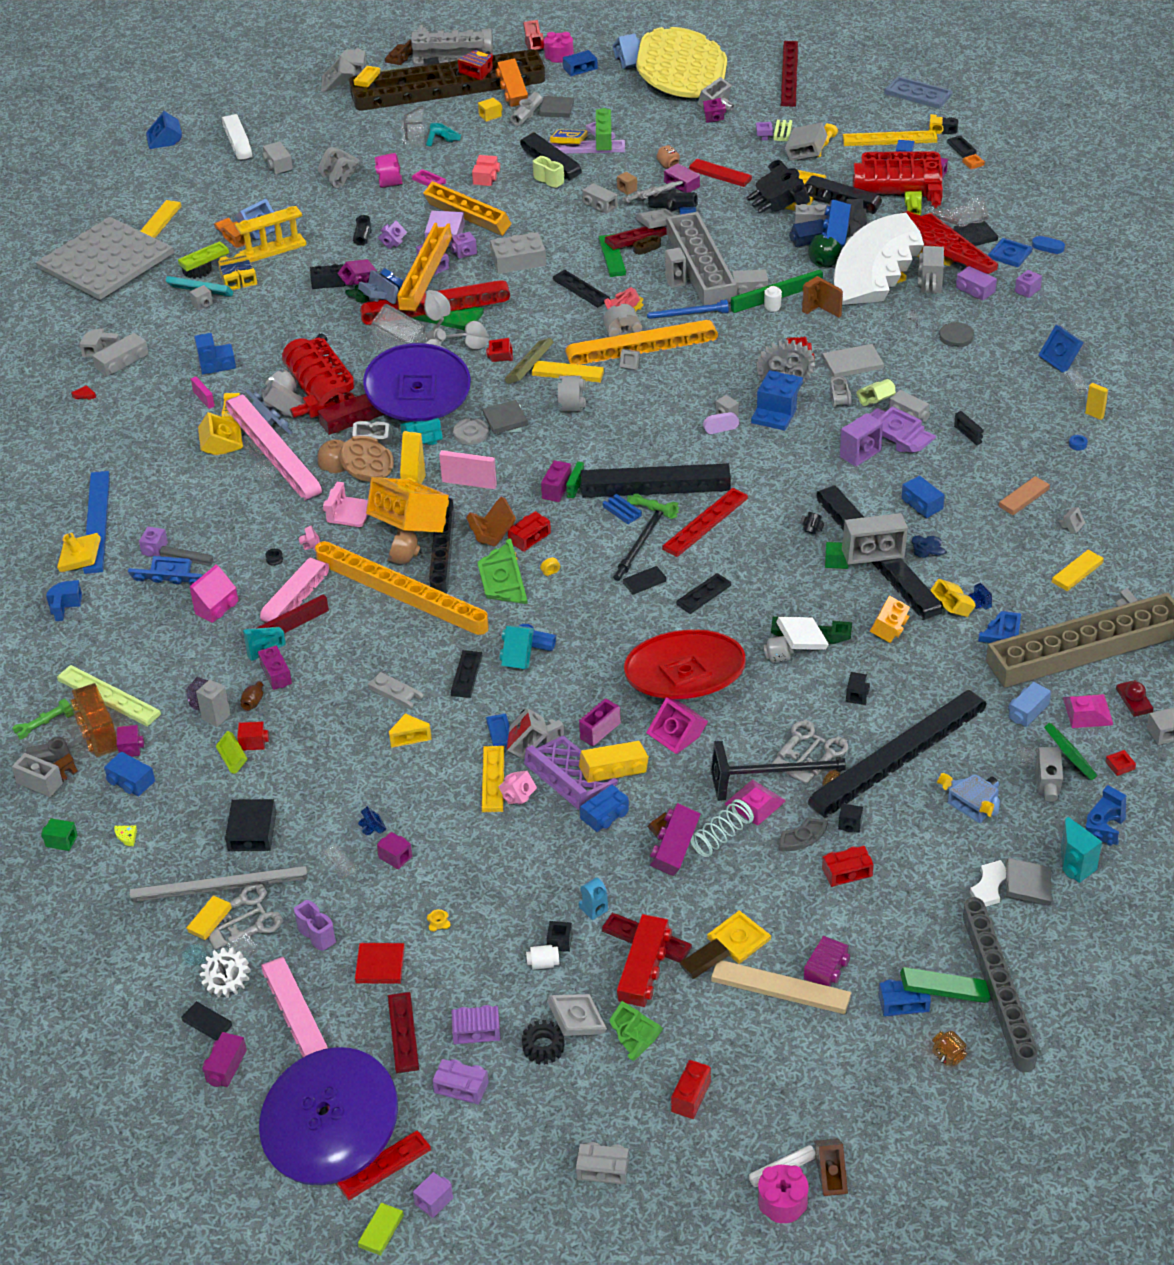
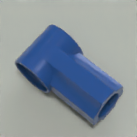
M521 624V625H519V626H522V627L534 628V627H533L532 625H530V624ZM534 630L532 647L553 651L556 635Z

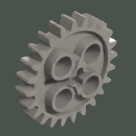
M788 340L784 344L781 341H778V345L771 343L772 348L766 346V352L761 351V356L758 357V362L756 363L760 380H763L770 370L803 377V383H806L805 378L810 379V373H813V368H815L814 356L811 350H808L807 346L802 347L801 342L795 345V340L791 344L788 343Z

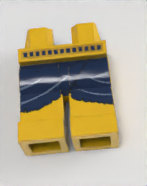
M238 253L233 258L220 257L218 264L224 285L228 286L229 283H236L234 286H228L232 290L241 288L240 282L243 288L257 285L256 272L252 268L247 254ZM246 279H252L249 283L244 282Z

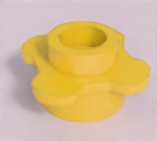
M437 909L428 914L429 930L435 932L437 929L450 928L451 924L447 919L448 913Z

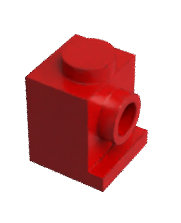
M509 338L489 340V348H486V353L492 362L513 361V347Z

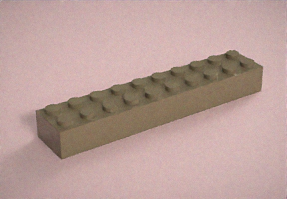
M1164 593L989 643L986 662L1005 688L1174 639V599L1169 593Z

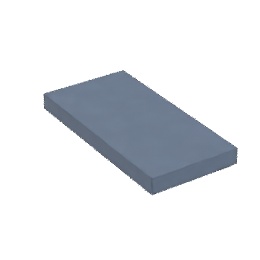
M897 76L884 90V94L938 109L942 107L953 93L952 90Z

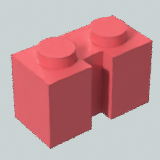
M478 156L472 171L473 185L492 186L493 181L497 179V172L500 171V163H498L497 156Z

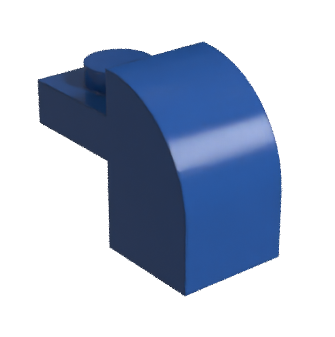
M79 580L60 582L48 590L46 597L50 613L54 615L55 621H64L65 608L81 606L82 591Z

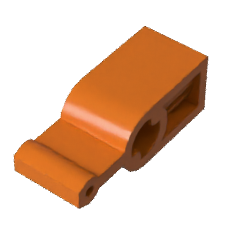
M225 218L214 223L215 228L221 231L223 237L234 247L239 248L245 245L244 235H241L235 227V224L238 223L237 221L233 223L230 218Z

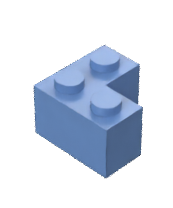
M636 34L620 36L612 45L615 59H620L623 69L636 67L640 41L636 38Z

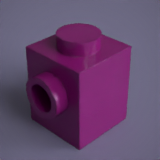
M138 725L117 727V748L119 753L123 752L131 757L141 756V748H144L143 735L140 736Z
M390 832L377 844L379 859L398 870L412 857L411 843L393 832Z

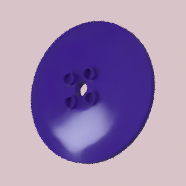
M410 343L392 347L376 356L366 368L363 385L366 397L380 412L405 421H428L443 417L456 410L469 394L471 378L466 364L450 350L432 344Z
M327 1048L313 1052L296 1061L278 1077L269 1090L262 1106L259 1134L262 1148L268 1160L280 1173L289 1179L307 1185L333 1184L361 1172L383 1151L395 1128L398 1115V1096L392 1077L385 1067L373 1056L353 1048ZM330 1106L328 1113L319 1115L322 1107Z

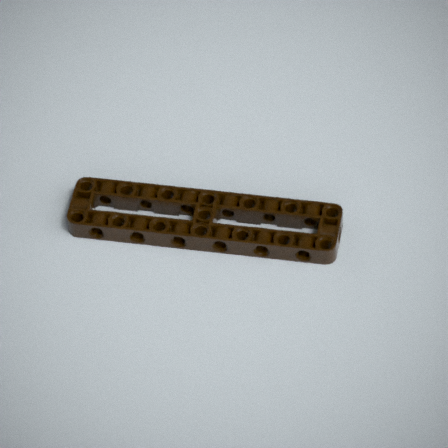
M528 49L493 55V68L483 80L457 72L459 68L458 60L383 71L372 82L374 84L369 85V87L354 85V80L357 76H352L349 79V86L356 110L365 111L501 90V80L496 76L498 62L510 59L519 61L517 65L521 76H524L522 79L525 86L540 84L545 81V66L538 51Z

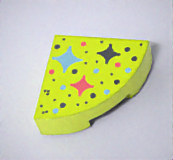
M115 826L116 837L125 845L134 846L137 833L136 826Z

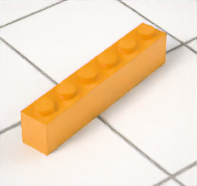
M432 181L423 192L429 205L443 211L463 212L464 220L501 236L504 235L512 224L506 212Z

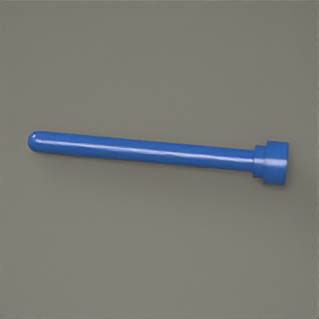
M724 299L717 302V304L647 313V318L653 319L710 311L729 313L728 301Z

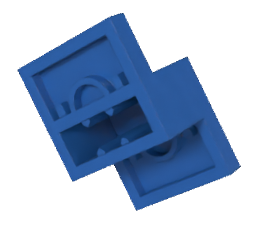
M769 370L757 391V409L751 418V423L785 431L797 410V393L803 384V377Z

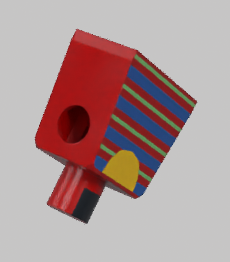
M474 50L458 59L459 73L483 80L493 68L492 53Z

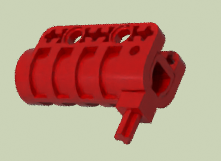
M299 338L286 345L282 352V361L307 395L303 397L304 404L290 409L293 418L308 413L310 418L319 416V410L355 397L350 392L355 387L353 376L325 339L315 338L307 340Z

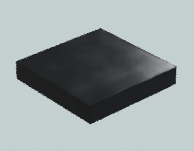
M984 219L956 225L953 229L974 246L998 241V235Z

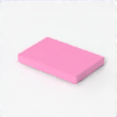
M441 450L439 456L442 482L489 489L496 488L495 458Z

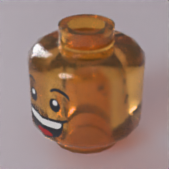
M950 1030L946 1033L940 1031L932 1039L934 1043L932 1053L946 1066L958 1065L968 1054L966 1052L967 1044L954 1031Z

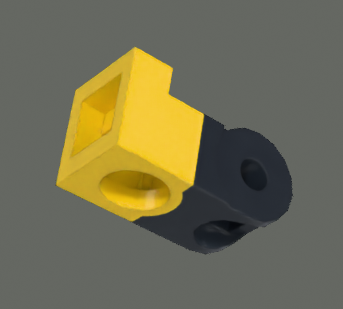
M930 114L929 130H935L936 134L953 135L957 133L958 119L953 117H937V115Z

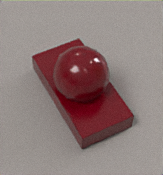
M1133 680L1116 685L1117 692L1133 717L1153 713V706L1146 697V688L1142 683Z

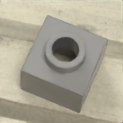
M204 285L190 291L191 303L196 309L201 310L213 304L211 291Z
M727 395L716 401V415L732 412L739 416V402Z

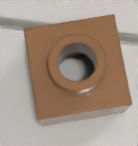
M628 172L618 175L617 189L626 195L637 191V177Z

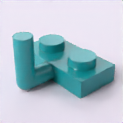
M431 122L426 142L427 146H432L435 134L443 136L444 140L453 142V140L460 141L461 134L442 123Z

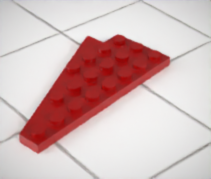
M910 211L903 212L907 213L920 230L924 243L923 246L944 247V257H949L954 262L963 263L966 267L970 266L986 274L997 270V262L932 213L920 216Z

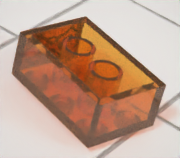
M96 683L72 690L74 699L70 701L73 710L77 711L74 714L78 726L82 725L80 731L83 739L88 738L86 745L89 752L93 751L97 758L118 751L114 724Z

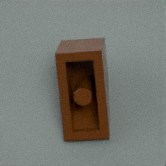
M839 1138L814 1141L816 1163L823 1196L848 1194L843 1143Z

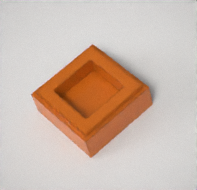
M976 154L962 159V162L971 170L985 164V161Z

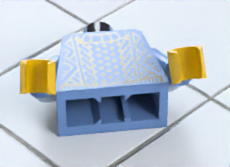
M941 773L936 783L943 785L942 788L944 790H949L948 804L979 824L983 822L986 816L998 815L1000 800L997 787L999 782L995 777L991 776L984 780L978 775H972L969 778L952 780V777L945 773Z

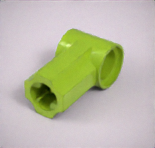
M905 192L904 202L905 206H907V211L921 215L922 192Z

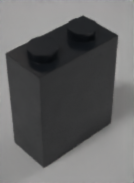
M234 799L231 801L225 835L228 851H271L277 813L274 799Z

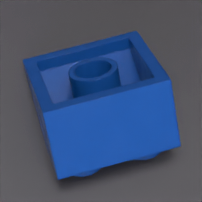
M165 111L161 113L146 132L149 149L173 146L181 140L182 133L177 118Z

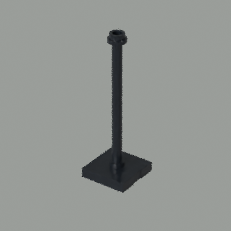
M714 741L710 771L717 801L726 800L730 775L836 769L837 772H842L846 770L845 758L838 756L833 761L729 766L723 741Z

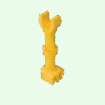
M826 123L824 126L827 138L823 147L828 145L831 137L837 135L838 128L835 125Z

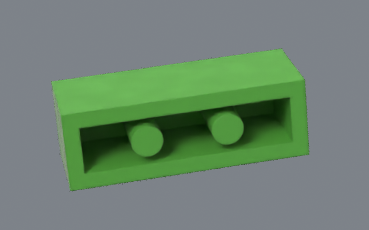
M596 109V150H612L611 109Z

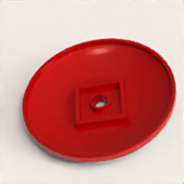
M679 630L660 634L636 646L625 660L624 671L629 684L644 694L665 699L666 697L669 699H688L717 692L733 683L742 674L746 665V657L742 646L727 635L708 630Z

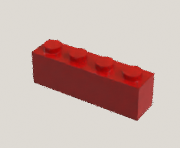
M645 914L641 915L617 988L619 1002L623 1001L627 1004L645 1007L647 1000L652 999L654 991L652 985L654 980H658L660 967L658 966L660 961H664L666 955V948L664 947L666 942H670L672 936V929L669 928L668 919Z

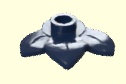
M917 535L912 538L914 554L918 557L926 558L929 554L943 555L947 553L944 548L940 547L942 540L939 537L928 536L923 538Z

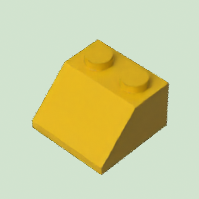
M207 412L198 426L201 451L220 455L242 449L243 442L240 425L235 421Z

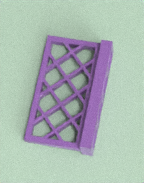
M561 736L538 748L531 745L525 750L524 764L578 810L585 801L593 798L613 784L615 786L618 783L616 778L607 779L608 782L606 783L596 781L587 783V781L582 780L584 775L581 770L568 769V765L579 767V760L569 759V756L580 757L581 750L565 736ZM563 743L568 749H560L555 747ZM542 753H550L552 757H547ZM554 755H566L567 759L555 758ZM556 764L566 765V768H559ZM569 775L580 777L579 780L572 779ZM583 787H590L593 789L587 792V790H585Z

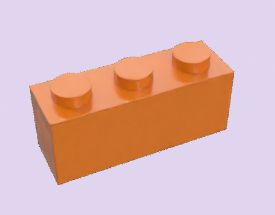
M515 59L498 62L496 76L501 80L500 87L505 92V101L509 103L510 107L517 106L521 100L528 98Z

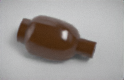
M257 681L255 685L248 686L242 693L240 702L244 710L254 709L260 703L264 686L262 682Z

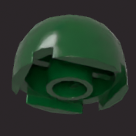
M816 235L812 238L808 248L809 258L818 267H831L837 262L842 246L832 237L827 239L823 238L824 235Z

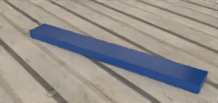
M109 471L91 472L86 535L98 533L101 539L95 564L83 567L84 574L99 573L104 570L110 484Z

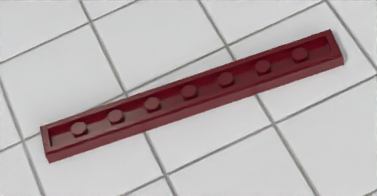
M784 41L781 106L796 107L798 41Z

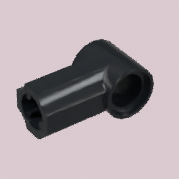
M360 215L356 218L353 243L357 246H364L368 242L369 234L372 232L369 216Z

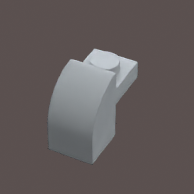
M95 329L86 333L79 344L82 357H92L93 354L120 340L119 335L105 333L104 329Z

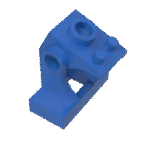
M1107 785L1103 790V797L1087 816L1086 830L1102 842L1107 843L1108 846L1119 844V831L1113 829L1107 823L1110 820H1114L1121 824L1126 819V795Z

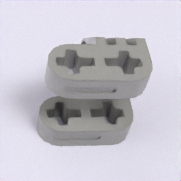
M330 147L322 157L318 166V173L324 178L330 176V184L338 188L344 185L347 177H351L354 174L360 160L341 149Z

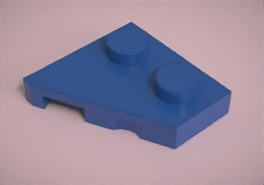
M1001 611L996 616V619L988 624V628L984 632L979 633L978 641L992 643L1019 635L1021 613Z

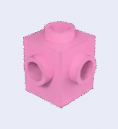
M520 771L507 775L499 789L508 804H523L529 800V796L537 787L528 771Z

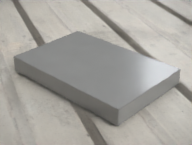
M873 344L826 352L822 355L832 376H848L884 369V363Z

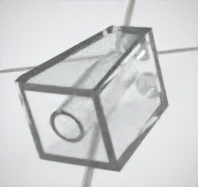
M388 304L383 306L371 323L375 351L384 352L398 345L425 343L427 340L425 325Z

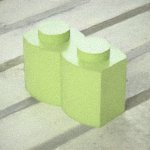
M539 156L533 160V175L536 180L545 182L547 185L555 188L564 183V167L562 164L551 161L544 156Z
M885 379L859 389L857 396L863 406L875 404L895 395V385L891 380Z

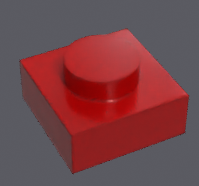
M1125 750L1106 756L1105 762L1116 776L1135 770L1136 763Z

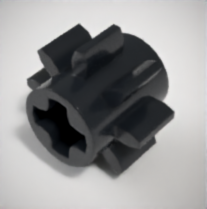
M808 512L806 516L802 515L800 524L803 526L802 530L812 534H816L818 530L822 531L825 524L821 520L822 516L813 512Z

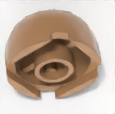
M329 440L321 445L317 456L318 466L321 470H327L329 473L346 471L339 458L341 447L345 443L344 441Z
M398 528V533L393 540L387 561L396 564H406L411 561L413 556H418L421 546L417 545L418 538L413 531Z

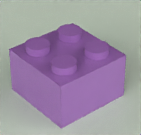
M866 413L847 426H844L841 429L840 457L856 467L880 452L883 423Z

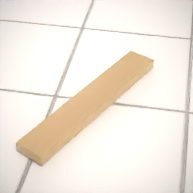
M723 960L716 964L711 977L712 982L841 1014H846L851 998V992Z

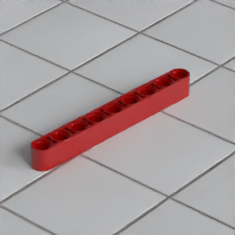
M503 280L437 291L448 299L450 311L502 303L510 298L508 284ZM424 293L416 311L399 310L398 298L395 304L390 303L386 299L364 303L360 307L361 320L364 324L371 325L426 315L424 307L426 293Z

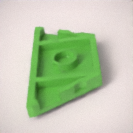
M508 539L501 548H495L488 556L483 557L477 562L485 595L488 599L528 604L511 539Z

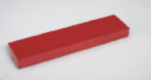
M696 159L689 166V169L693 172L745 187L752 180V175L700 159Z
M417 1130L382 1151L361 1172L346 1180L337 1182L336 1185L349 1201L431 1151V1146Z

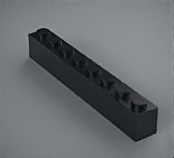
M729 463L581 470L582 498L612 497L615 494L627 496L634 494L704 493L731 490Z

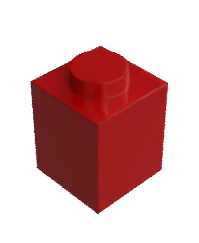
M264 721L240 722L237 735L238 743L243 751L265 750V742H269V731L265 730Z

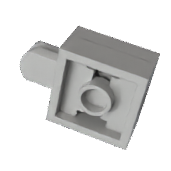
M923 246V253H919L918 287H921V293L935 294L942 292L944 247Z

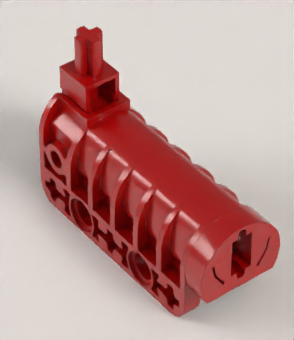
M935 151L865 152L861 156V163L853 164L852 187L885 195L905 194V192L921 191L923 196H927V201H931V206L938 208V206H941L943 195L941 156Z

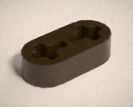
M651 235L634 242L633 252L642 255L660 248L661 237Z

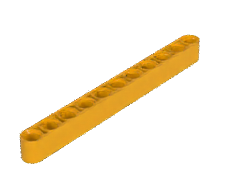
M322 541L315 546L316 559L327 563L329 569L471 633L482 635L489 630L488 614L478 607L330 542Z

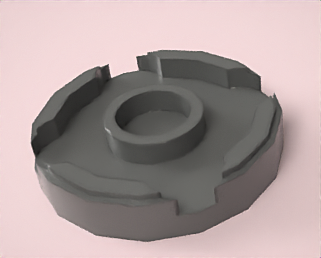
M951 322L941 327L939 337L948 346L958 345V347H964L973 342L974 330L965 323Z

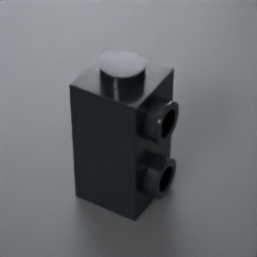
M343 264L310 267L312 289L345 287V282L338 274Z

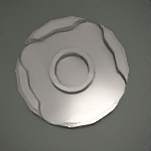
M464 419L454 426L453 435L456 441L462 444H478L488 437V425L480 419H475V421Z

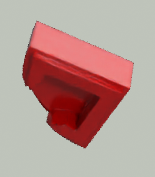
M87 385L71 392L72 397L77 400L79 398H87L88 400L96 398V393Z

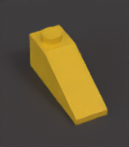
M403 431L400 477L401 479H410L422 484L426 476L421 433Z

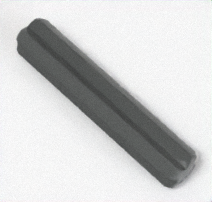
M162 546L159 551L161 557L190 559L192 563L211 566L214 561L213 556L210 554Z

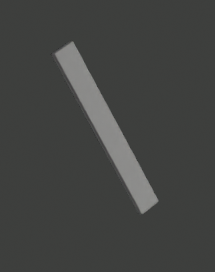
M306 866L136 888L130 889V897L136 902L243 888L252 884L265 885L303 880L308 878V870Z

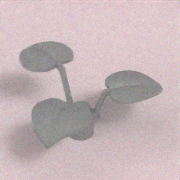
M433 290L426 291L424 305L426 315L431 320H439L436 326H433V330L427 333L428 341L426 344L443 347L441 342L446 338L466 336L465 344L470 349L477 350L487 345L489 335L485 327L478 321L469 322L465 327L466 333L446 335L444 330L438 328L444 320L443 316L450 314V303L443 294Z

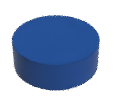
M1082 435L1070 437V448L1078 451L1086 449L1088 443L1086 437Z

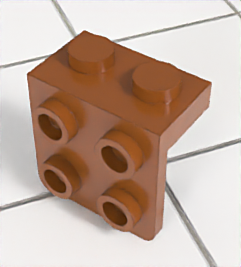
M816 276L803 286L802 312L809 314L819 307L838 318L841 317L842 289Z
M501 496L485 517L470 512L466 519L479 543L497 546L508 529L514 524L516 517L506 498Z

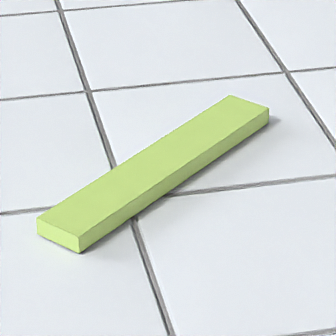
M72 665L57 676L59 682L79 692L81 690V693L83 690L89 691V697L93 693L89 689L95 691L92 695L94 700L147 727L161 715L160 710Z

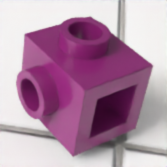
M721 98L703 101L706 123L724 120L726 106L722 104Z

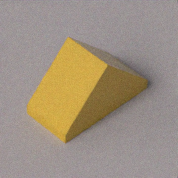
M405 713L389 731L391 748L432 740L430 724Z

